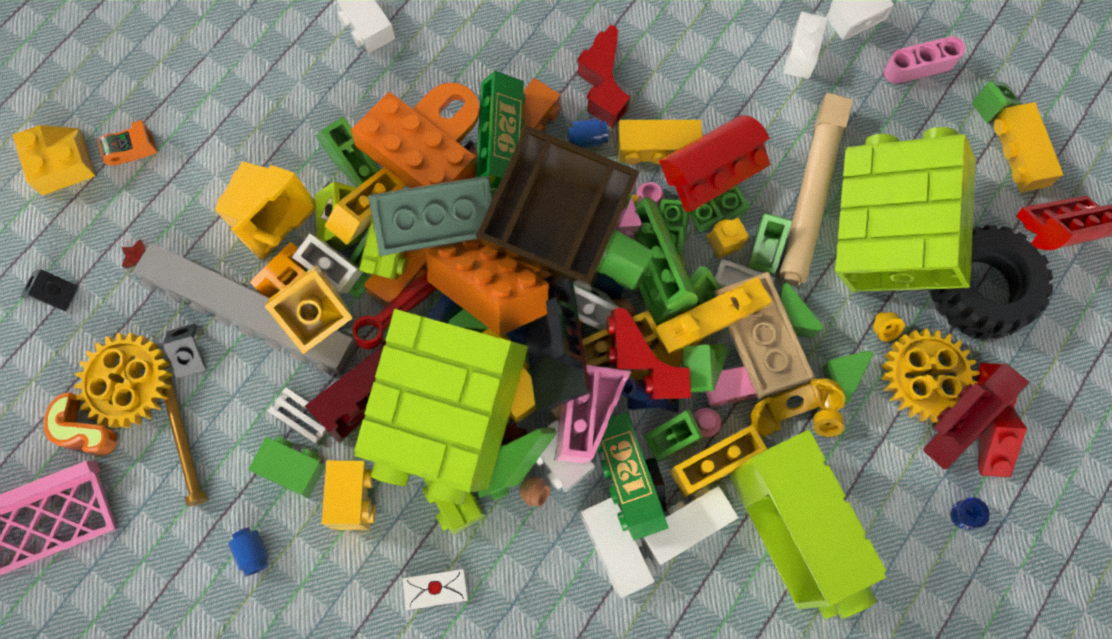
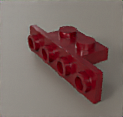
M1003 363L984 384L975 383L973 386L971 384L967 385L958 394L960 400L952 408L949 406L937 417L939 422L934 427L938 433L924 447L923 451L942 469H948L1027 387L1029 381L1009 364Z

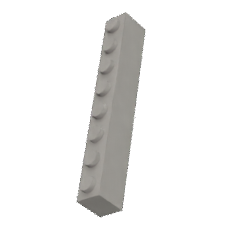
M152 242L132 271L141 279L139 283L152 291L159 288L165 291L164 296L177 303L184 300L190 303L189 308L202 315H205L207 311L215 315L214 320L227 327H230L232 323L240 327L239 332L247 337L255 339L257 335L265 339L264 344L272 349L280 351L281 348L290 351V356L299 362L306 363L309 360L316 364L315 368L329 376H331L332 372L340 376L343 374L358 346L352 337L336 330L303 354L265 308L269 298Z

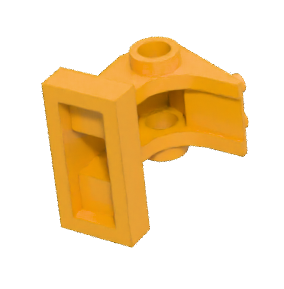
M290 242L249 283L261 295L271 298L305 273L303 270L305 267L292 258L298 247Z

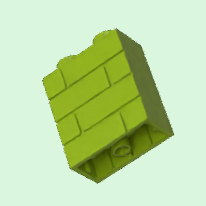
M948 127L931 128L923 133L922 139L900 141L898 137L890 134H875L865 140V145L846 148L835 272L851 292L970 288L976 158L965 134L959 135L958 131Z
M394 309L385 340L387 342L383 347L375 375L376 380L373 383L366 407L365 419L362 421L354 449V456L374 462L371 477L376 480L393 485L407 486L410 474L431 480L427 492L428 496L443 502L462 505L464 504L467 492L472 493L489 489L528 346Z
M807 430L751 457L730 474L729 478L797 609L818 607L823 619H828L838 614L841 618H846L878 602L870 586L887 578L884 574L887 570L870 539H865L864 535L866 532L849 501L845 502L844 497L846 495L830 466L824 464L826 459L811 431Z

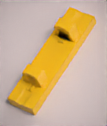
M756 277L656 326L653 331L665 353L669 356L770 306L772 300L759 278ZM732 298H735L739 304L738 311L731 301Z

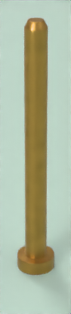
M169 377L165 379V383L172 385V387L163 389L162 393L168 397L164 402L189 494L185 497V502L188 507L196 506L208 501V496L205 491L200 489L172 379Z

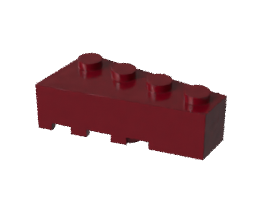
M384 341L378 350L366 357L361 363L305 405L307 410L339 444L359 427L363 419H365L366 407L373 383L376 380L375 375L383 347L387 341Z

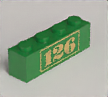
M494 71L481 82L476 177L489 176L491 189L498 188L521 138L524 126V119L522 117L525 93H523L524 81L498 71Z
M628 411L610 417L597 452L604 453L605 460L600 461L605 477L612 478L614 485L608 488L614 504L620 503L622 512L617 513L623 532L629 530L633 541L669 529Z

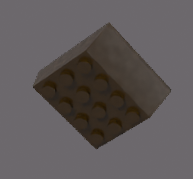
M526 125L476 237L482 245L592 290L626 213L640 171Z

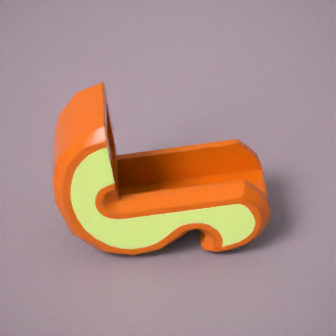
M71 392L62 393L51 401L44 415L43 430L49 441L68 450H79L82 448L84 452L94 456L108 455L116 448L118 438L114 430L106 429L104 425L75 423L81 401L75 398L77 395Z

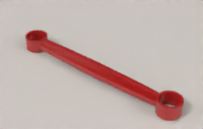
M427 271L376 316H362L355 321L352 332L355 343L360 348L370 350L382 343L383 331L390 326L394 309L409 312L437 290L436 287L428 282ZM366 325H372L379 329L378 335L371 340L360 339L357 333L360 328Z

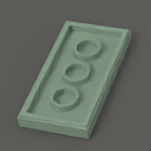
M489 176L368 195L379 256L477 239L476 235L492 202Z

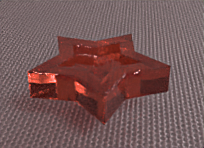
M141 239L132 247H121L125 254L122 267H136L146 251Z
M515 423L511 426L507 424L501 446L527 435L526 428H517Z

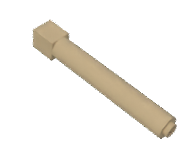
M831 93L825 94L819 106L813 130L814 137L779 276L784 279L783 281L785 283L788 282L791 286H799L808 280L842 135L847 127L853 99Z

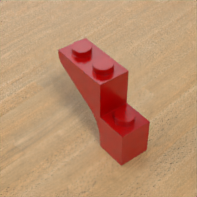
M610 24L605 31H600L597 34L589 50L585 49L582 51L577 63L578 75L593 85L587 95V111L599 120L606 121L607 125L613 129L628 111L630 96L618 87L613 78L612 72L618 29Z
M624 308L613 309L611 316L606 318L607 334L612 335V346L607 348L608 364H612L613 369L648 370V375L644 376V392L649 393V400L691 398L690 368L669 366L657 359L628 310Z
M980 363L978 369L980 374L976 376L975 381L984 384L1002 364ZM1018 396L980 435L978 470L981 476H1012L1027 430L1014 409Z

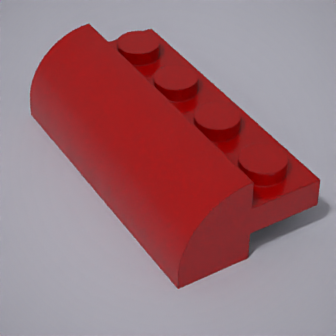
M741 115L665 156L659 162L668 186L676 187L684 211L692 212L770 166L771 164L764 146V142L770 138L759 121L751 116Z
M1087 195L1022 207L1016 215L1023 222L1025 229L1037 234L1030 244L1042 250H1055L1112 236V204L1099 206Z

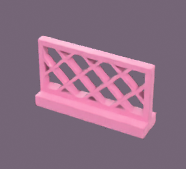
M84 461L0 494V520L7 523L0 536V551L3 546L17 551L10 565L2 567L0 563V575L118 529L98 475L101 470L97 461ZM91 481L94 494L90 502L75 497L80 486ZM69 489H72L70 494L64 492ZM59 495L67 499L60 514L45 509L51 496ZM42 500L40 506L34 504ZM72 502L87 507L80 523L66 517ZM26 506L37 511L30 526L16 521L21 508ZM92 510L102 513L106 523L105 527L96 530L86 526ZM8 513H11L10 517L4 516ZM43 513L57 519L50 535L36 529ZM63 522L77 527L72 540L67 542L56 537ZM13 525L27 531L20 546L6 541ZM83 530L89 532L80 536ZM33 534L47 539L42 551L37 554L26 549ZM53 542L59 544L50 548ZM23 554L29 556L25 559L20 560Z

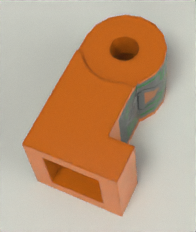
M142 120L131 123L132 128L118 133L106 134L99 138V149L103 162L106 165L115 166L158 153L153 134Z

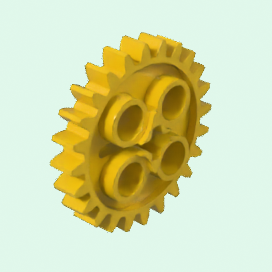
M925 328L920 334L917 330H914L909 334V337L905 334L899 338V342L896 341L890 346L893 351L885 354L889 361L883 363L881 367L889 372L881 376V379L890 381V384L884 388V391L894 392V395L889 400L891 402L896 400L901 402L898 407L899 411L906 407L909 408L908 417L911 418L919 413L920 422L927 420L930 416L931 422L936 423L938 422L937 417L945 408L949 406L952 408L960 400L958 394L963 388L969 384L973 386L975 383H978L973 381L972 378L980 373L970 368L976 363V360H967L966 356L970 353V350L961 351L959 349L962 344L961 340L955 344L951 343L952 334L941 338L940 330H936L932 335H930L928 328ZM909 356L914 357L918 361V367L910 363ZM938 356L946 360L947 367L939 362ZM945 373H954V374H955V377H954V376H950V375H942V374H945ZM905 374H906V375H911V376H914V375H915V376H917V377H915V378H906V377H905ZM913 384L921 388L922 396L914 392ZM942 384L950 388L951 395L943 391Z
M117 333L116 339L106 336V345L96 342L95 348L97 351L95 353L86 351L89 361L79 362L85 369L83 372L75 373V376L82 378V382L74 385V388L82 390V393L75 398L85 402L80 409L89 412L88 418L97 420V424L108 425V427L116 429L119 426L128 429L131 426V422L132 424L141 425V416L151 419L152 414L150 410L152 408L161 410L157 401L159 399L167 400L168 398L162 391L172 387V385L165 383V379L173 375L168 371H164L171 363L162 359L166 354L165 351L157 349L158 344L149 341L144 336L140 335L138 337L133 333H128L127 336ZM120 357V362L115 367V362ZM145 367V373L140 377V371ZM105 384H107V388L105 392L102 394V388ZM132 394V400L127 405V398Z

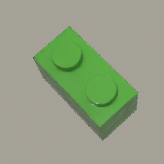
M277 436L276 440L265 437L248 470L309 499L325 468V465L318 461L320 456L305 448L300 453L292 449L294 443L280 436Z

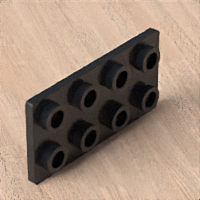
M570 281L549 289L548 301H546L548 314L525 324L535 408L539 412L546 411L590 393L574 285Z

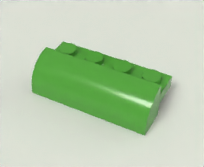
M644 197L635 206V213H638L642 224L634 240L652 250L654 255L638 287L656 326L673 319L681 311L687 312L695 308L698 303V297L657 203L651 198Z
M617 231L599 273L606 274L624 288L636 291L642 282L646 269L651 263L654 252Z

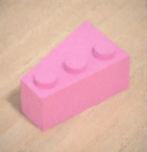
M586 365L590 393L561 404L555 460L585 464L593 459L631 371Z

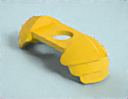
M827 378L813 379L805 384L762 399L751 412L752 424L759 435L766 437L767 435H772L774 431L781 430L780 421L817 407H820L821 411H837L844 408L845 395L843 394V389L836 381ZM798 395L803 398L802 404L796 408H790L786 405L787 400L792 396Z

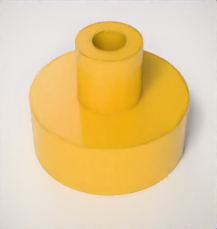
M895 312L878 313L873 324L874 333L884 342L895 340L902 334L905 328L904 321Z
M835 410L817 412L813 417L814 431L824 437L840 435L844 431L843 415Z

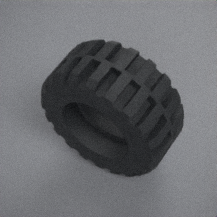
M996 225L973 228L971 263H985L999 270L1008 282L1010 298L1008 303H997L985 298L975 288L971 278L970 288L935 289L931 293L933 302L938 301L940 307L937 310L941 316L945 314L950 319L948 323L952 327L960 326L962 328L961 332L969 336L976 333V337L979 339H988L991 336L994 339H999L1019 331L1041 316V312L1046 310L1050 303L1048 297L1053 294V284H1049L1053 280L1052 270L1047 269L1046 265L1049 261L1046 256L1041 255L1038 251L1039 248L1031 245L1026 240L1028 236L1018 232L1015 234L1012 232V228L1005 226L997 229Z

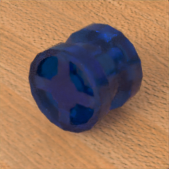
M975 497L956 502L950 511L951 520L954 525L963 530H972L986 525L990 515L985 502Z

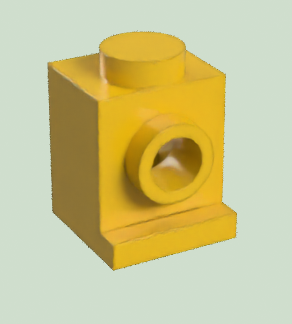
M738 217L734 220L724 219L714 225L713 231L706 234V238L719 260L743 249L749 235Z

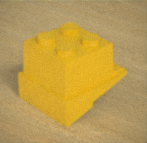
M242 161L237 171L233 173L225 192L219 197L214 210L231 227L230 230L259 259L263 260L293 228L298 229L316 210L314 198L295 173L270 165L268 169Z

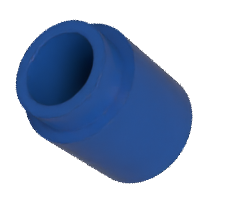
M599 119L573 121L572 127L568 128L569 143L581 148L602 146V143H608L606 121H599Z
M247 527L232 534L233 540L228 545L239 571H243L245 577L253 575L269 566L267 561L269 556L258 530L251 531Z

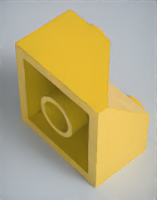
M38 125L12 135L26 182L42 196L96 176L79 128Z
M317 264L269 298L265 304V308L303 354L353 318L337 290Z
M326 460L322 511L323 525L333 530H370V524L375 523L376 505L372 504L371 498L367 495L368 488L373 486L372 470L369 469V465L365 461Z

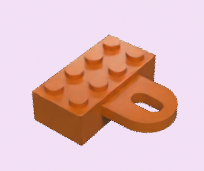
M444 83L434 87L413 109L389 91L351 129V133L357 148L382 167H386L409 188L470 179L476 173V156L459 143L478 122L479 102L471 89L458 83ZM460 100L464 103V106L453 117L443 118L440 116V113L452 101Z
M478 239L441 245L426 251L428 282L497 335L502 336L548 314L546 301H548L549 284L543 279L553 274L482 245Z

